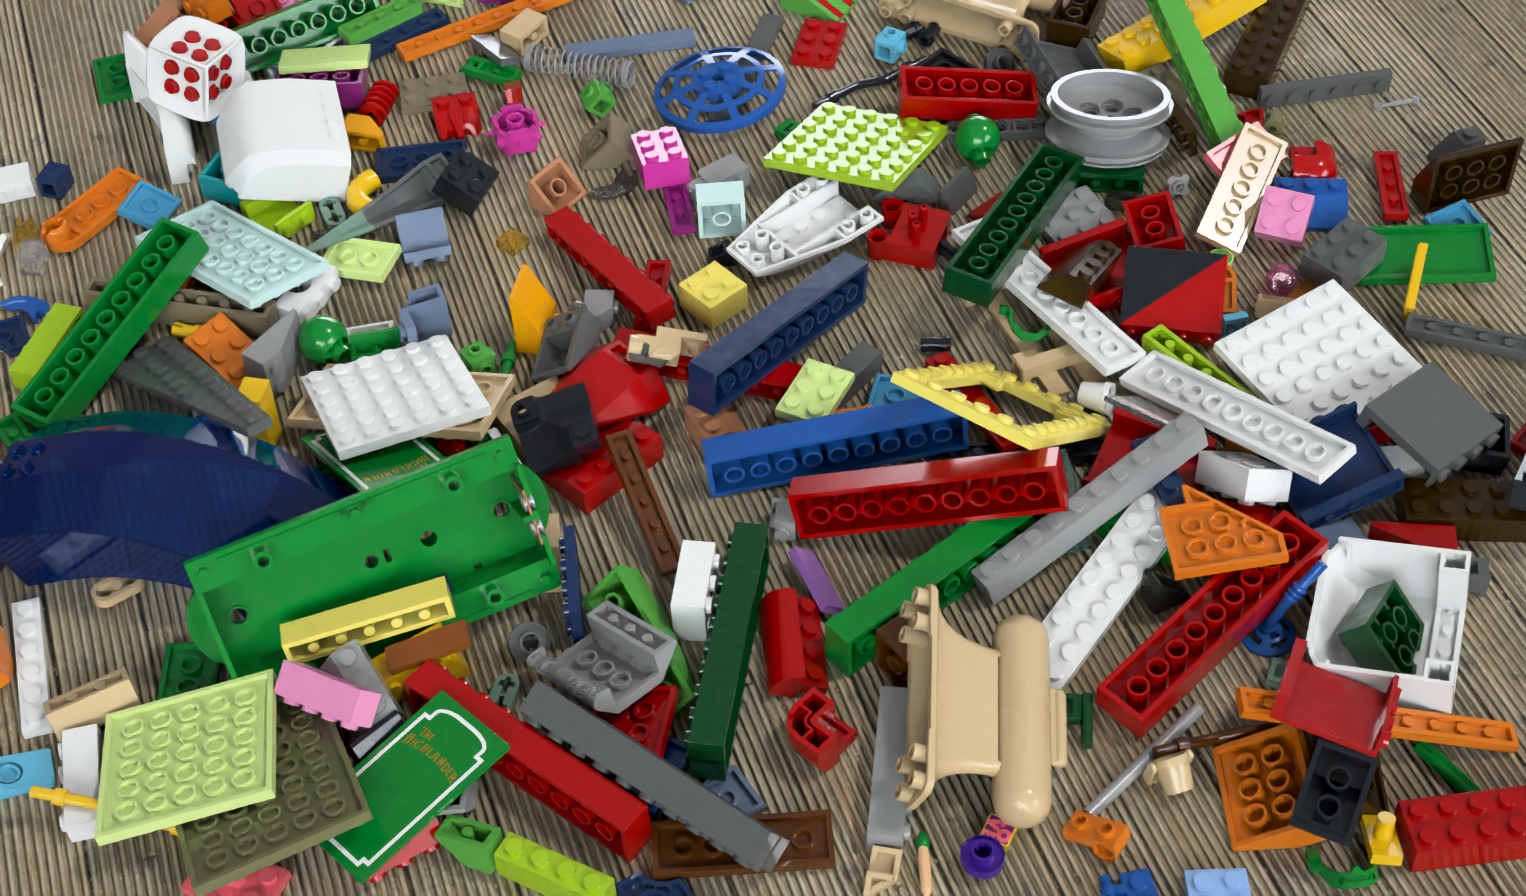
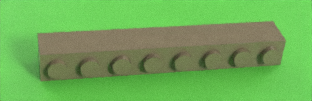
M91 277L82 292L87 308L92 305L112 279ZM179 288L153 323L174 325L175 322H180L187 325L195 326L198 324L203 326L218 313L222 312L246 335L260 337L277 323L280 317L275 300H269L260 307L251 310L222 293Z

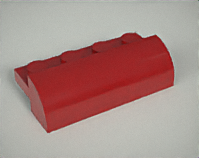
M781 588L769 592L758 604L767 694L794 698L798 691L807 693L812 687H815L825 695L829 688L820 614L813 598L797 596L796 588Z

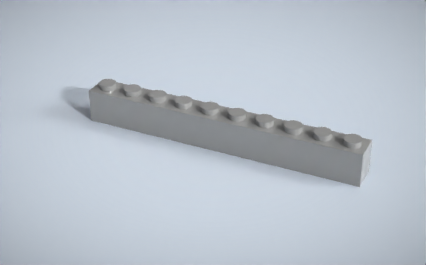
M1187 411L1182 413L1069 497L1067 511L1048 513L971 570L977 588L993 605H996L1207 447L1208 442L1204 426Z

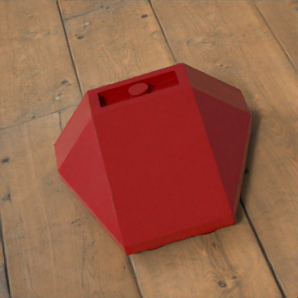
M619 340L595 346L570 372L565 373L551 392L553 393L584 382L598 426L652 414L670 403V397L657 367L646 363L626 361L628 346Z

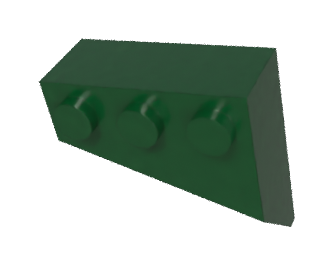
M1395 579L1366 589L1337 635L1359 668L1414 675L1417 669V665L1413 662L1415 652L1420 651L1425 624Z

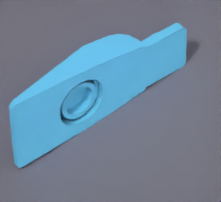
M49 748L0 757V800L30 793L33 785L44 788L56 785L52 755Z

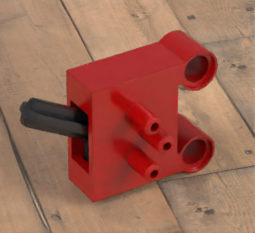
M887 198L881 204V215L884 217V221L881 224L884 228L892 229V234L889 235L886 230L876 228L869 231L867 235V255L869 258L877 261L888 260L934 270L940 254L951 261L958 252L956 248L946 242L951 230L950 211L930 208L927 204L915 205L901 202L897 198Z

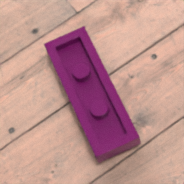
M686 183L662 187L673 236L696 233V224Z

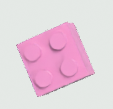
M1266 185L1254 228V236L1302 248L1314 207L1315 196Z

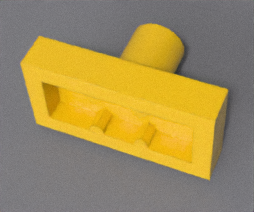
M1383 811L1378 813V815L1362 814L1360 826L1370 864L1402 865L1403 853L1395 828L1396 817L1390 812Z

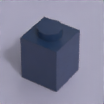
M51 161L45 165L35 178L41 196L59 200L64 198L75 183L69 165Z

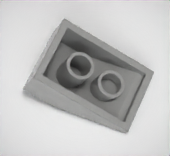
M294 308L241 353L247 376L270 380L274 399L290 386L302 356L298 344L301 324L297 310Z

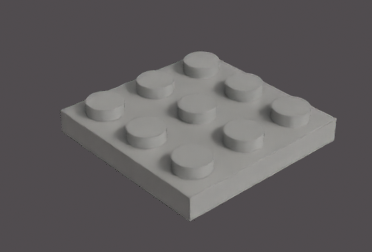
M1084 185L1072 190L1041 234L1051 244L1117 219L1090 188Z

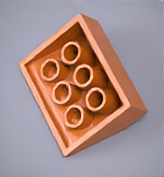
M1283 724L1212 748L1228 832L1234 852L1301 848L1327 840L1288 825L1312 759L1308 739L1301 729L1289 724Z

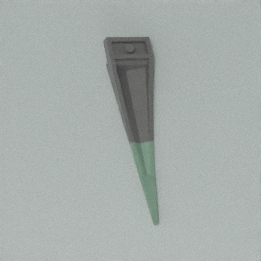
M441 152L422 161L378 197L306 247V249L314 253L396 222L395 215L447 204V201L433 193L432 189L449 162Z

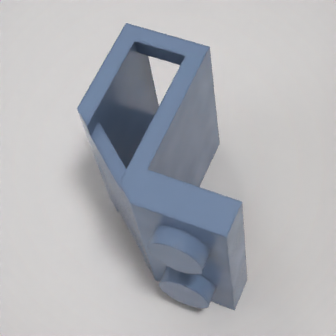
M442 206L395 215L405 263H410L411 267L425 264L424 260L434 258V262L448 260V255L453 254Z
M439 283L410 291L405 307L400 309L398 313L400 324H397V329L401 339L404 338V341L401 342V347L411 342L419 343L428 340L435 335L453 334L447 300Z

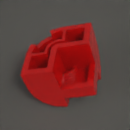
M1315 140L1314 147L1301 146L1289 148L1290 178H1337L1335 151L1331 145L1324 141Z
M812 687L788 712L786 730L790 744L800 756L821 771H827L838 764V756L857 739V731L835 716V702L815 687Z

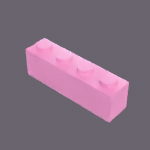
M283 660L274 688L275 694L284 697V703L300 707L301 704L303 705L301 710L317 715L321 712L322 719L336 723L340 720L341 727L357 731L358 726L371 728L381 697L380 693L307 664Z

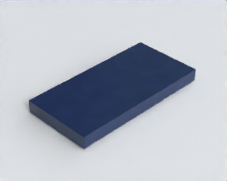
M467 139L377 148V176L381 184L396 183L422 161L440 152L450 162L460 147L468 151Z

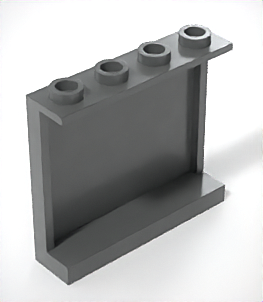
M1025 25L1015 42V45L1047 95L1053 84L1066 75L1084 70L1109 69L1089 38L1082 37L1076 48L1038 41L1030 28Z
M1432 361L1366 404L1355 421L1363 429L1374 422L1431 474L1424 484L1426 487H1429L1436 481L1439 483L1443 482L1450 475L1451 470H1460L1466 464L1468 458L1473 460L1484 450L1485 446L1487 448L1492 447L1499 440L1500 436L1498 433L1503 427V424Z

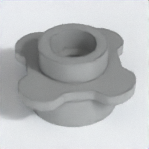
M1173 174L1167 178V187L1171 198L1180 194L1186 196L1189 193L1188 181L1190 177L1187 174Z

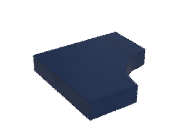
M22 314L0 320V350L7 353L10 359L17 357L30 340Z

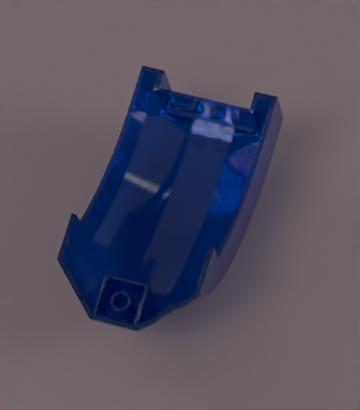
M113 411L53 422L14 442L7 449V455L0 464V559L27 586L82 578L117 577L143 579L194 589L183 565L184 561L350 495L325 474L301 459L253 436L250 438L220 424L161 412ZM236 609L244 618L246 617L247 613L245 610Z

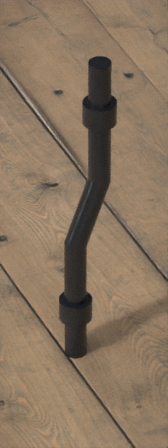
M924 55L914 61L909 60L901 66H916L927 57ZM900 68L884 76L854 81L836 91L831 90L825 93L824 97L812 102L811 106L816 110L822 103H837L840 98L856 90L888 84L898 79Z

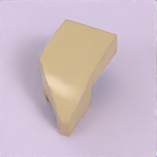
M873 845L863 896H874L898 882L903 850Z

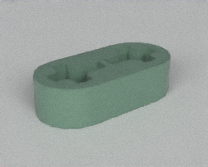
M326 197L319 202L320 213L328 231H331L346 220L344 210L337 198Z
M511 673L498 676L489 695L493 703L499 707L503 704L512 714L521 694L518 677ZM508 685H512V687H509L507 689L506 694H504L503 689L507 688Z

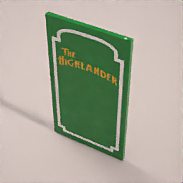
M319 430L300 437V442L357 493L446 458L424 439L417 437L340 461L325 430Z
M441 690L353 768L374 819L359 827L343 832L330 840L323 841L318 845L352 875L356 882L362 885L511 749L510 745L451 698L448 693Z

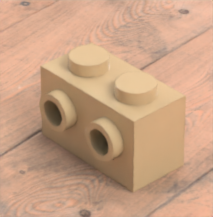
M526 8L499 30L501 42L518 55L523 56L529 44H538L549 34L547 16Z

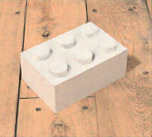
M1200 451L1195 482L1204 485L1207 491L1221 492L1222 497L1238 499L1239 504L1253 506L1255 502H1259L1264 505L1275 506L1276 502H1288L1293 471L1243 451Z
M683 540L670 604L672 627L677 640L705 642L706 638H708L710 617H715L712 614L715 595H719L715 592L718 587L719 576L722 574V571H718L721 566V554H716V542Z

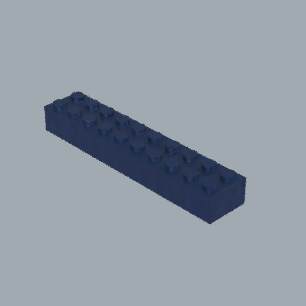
M844 251L763 310L757 312L732 332L726 334L715 344L709 346L701 354L692 358L688 365V404L711 416L715 415L862 306L866 301L869 262Z

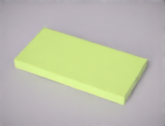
M358 44L283 50L278 65L279 74L368 68L371 45Z

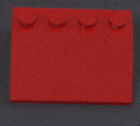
M629 419L599 426V433L604 445L603 448L582 455V461L545 474L539 478L588 515L623 489L605 445V436L630 429L647 470L664 458L662 436L644 423Z

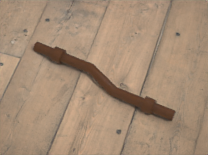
M1262 721L1189 739L1180 737L1173 739L1172 743L1153 747L1152 753L1155 758H1160L1188 749L1194 750L1240 739L1283 725V723Z

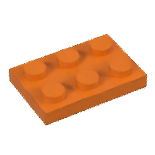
M220 312L185 338L183 345L239 390L243 378L248 377L241 353L253 341Z

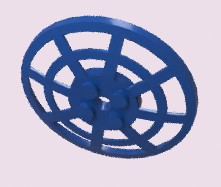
M743 46L715 47L691 54L672 65L657 82L654 90V101L661 118L677 129L698 134L726 133L750 126L770 114L780 104L787 88L786 75L779 61L762 50ZM748 55L760 57L773 65H761L760 62ZM716 57H731L728 61L715 62L713 59ZM740 59H744L754 66L741 67L736 63ZM702 61L706 64L698 70H688ZM778 71L779 81L774 93L763 88L765 72ZM758 72L755 84L746 81L745 74ZM682 76L692 77V83L679 88ZM669 77H675L672 87L673 92L661 99L660 91ZM743 89L749 90L743 96L733 100L732 97L739 94ZM693 90L698 98L693 102L684 97L683 94ZM756 94L768 99L757 109L742 116L739 115L736 108L748 102ZM677 99L679 103L690 108L691 111L687 119L671 113L664 105ZM706 101H724L721 104H705ZM728 110L731 118L718 122L695 121L700 111L716 112Z

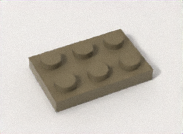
M464 72L399 81L403 116L432 112L431 98L467 92Z

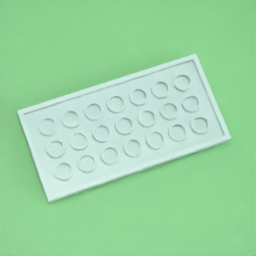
M213 200L171 219L173 222L198 231L210 249L190 276L251 310L260 307L263 303L281 296L282 293L300 286L311 278L318 277L321 273L330 269L327 259ZM152 229L134 237L137 246L140 245Z

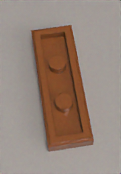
M465 619L384 647L388 671L391 675H395L420 666L427 659L434 661L471 648L472 643L468 623Z

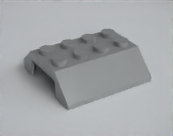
M606 600L586 614L591 629L590 634L555 659L548 657L545 648L541 646L528 656L526 664L529 668L547 677L548 680L573 696L580 698L581 701L595 710L619 714L663 682L677 642L671 636Z

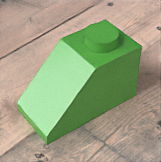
M449 814L434 833L435 839L464 866L492 874L496 869L493 854L504 840L500 827Z

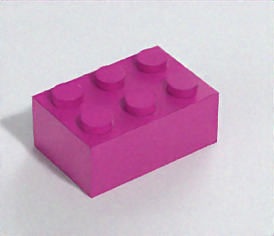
M665 126L659 130H642L637 132V134H631L633 158L645 190L691 182L689 158L676 127Z

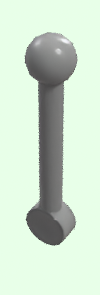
M1413 96L1411 99L1400 101L1375 102L1373 109L1380 111L1385 107L1409 103L1416 105L1420 102V98Z

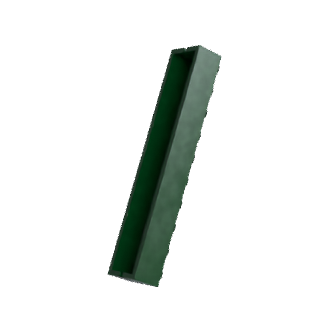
M736 522L734 532H729L727 548L730 551L729 553H724L723 569H725V574H720L718 590H721L720 595H715L714 612H716L715 617L711 616L709 622V633L712 634L711 638H706L704 645V655L707 657L706 661L701 660L699 678H702L701 684L696 683L694 700L697 703L696 707L691 706L689 713V724H692L691 730L685 731L684 748H687L685 762L686 765L690 766L691 777L718 781H726L759 618L758 604L763 598L770 563L769 528L766 524Z

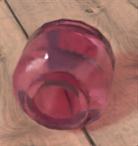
M1277 263L1270 267L1266 274V287L1274 295H1289L1297 287L1298 272L1289 263Z

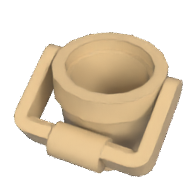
M1188 749L1151 761L1147 764L1142 774L1146 784L1152 785L1160 782L1166 796L1182 793L1194 788L1190 767L1194 758L1193 752Z

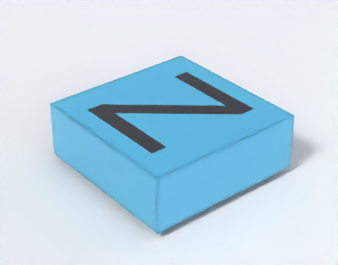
M1246 311L1223 315L1222 339L1248 325L1249 316Z

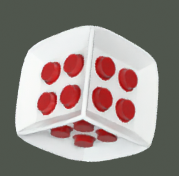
M182 16L170 23L152 39L147 50L146 81L150 100L162 108L196 121L208 122L219 116L228 97L236 88L243 85L245 81V45L242 37L228 28L195 16Z

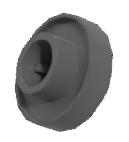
M996 48L988 52L983 62L984 69L1015 71L1016 68L1013 55L1003 48Z
M526 621L519 623L512 629L508 638V646L515 658L526 662L528 656L541 646L545 648L547 653L550 646V638L542 625L537 622Z

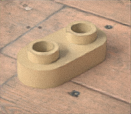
M125 568L96 583L91 589V596L96 606L108 608L142 591L146 585V580L139 568Z

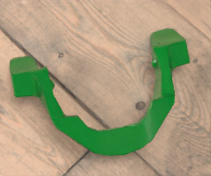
M1000 304L999 314L1007 317L1009 327L1020 340L1034 342L1049 334L1051 327L1046 325L1045 330L1042 329L1036 334L1022 331L1018 323L1013 322V308Z
M1315 848L1306 849L1305 856L1309 872H1317L1330 887L1351 889L1372 886L1379 881L1377 867L1379 864H1370L1369 859L1367 860L1368 869L1363 871L1359 866H1353L1350 872L1342 873L1331 869L1323 863Z

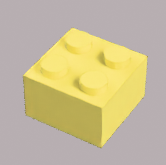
M713 261L678 284L680 306L711 330L748 307L747 284L716 261Z

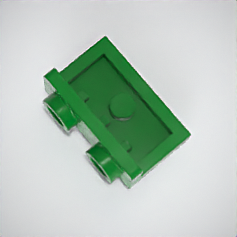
M397 327L349 334L351 362L356 361L360 357H370L380 354L384 350H394L401 347V339Z

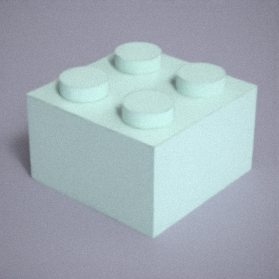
M743 181L695 184L699 238L740 236L746 230Z

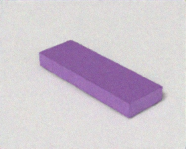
M794 546L788 552L820 611L834 615L846 609L814 552Z

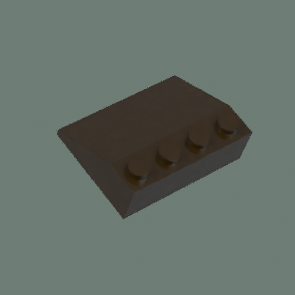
M1523 137L1434 157L1414 178L1410 198L1422 214L1438 211L1462 199H1465L1469 204L1509 194L1524 142Z

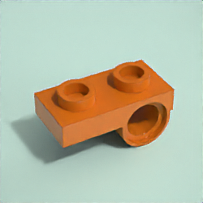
M1079 810L1075 811L1062 830L1065 840L1091 847L1098 858L1109 863L1115 862L1130 840L1131 833L1127 824Z

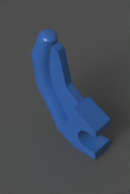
M13 296L1 301L2 308L10 311H23L34 324H38V320L41 317H45L47 312L51 310L47 301L32 296Z

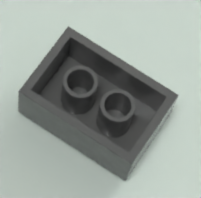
M1347 216L1302 254L1299 276L1318 287L1334 279L1348 292L1384 261L1388 239Z

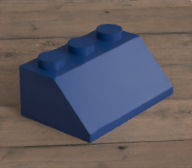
M1273 178L1272 186L1315 196V203L1307 231L1329 232L1348 216L1349 194L1346 179Z

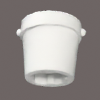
M1083 381L1079 387L1077 404L1083 408L1109 416L1113 410L1116 398L1115 383Z

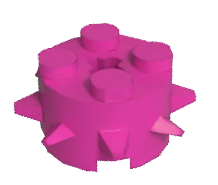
M510 104L503 106L499 114L493 115L490 118V121L493 123V130L485 134L495 136L497 147L506 156L535 152L538 149V143L543 139L539 127L546 125L547 122L538 121L536 110L533 108L529 110L523 108V104Z

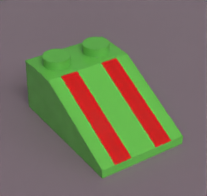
M781 0V8L818 20L841 22L857 4V0Z

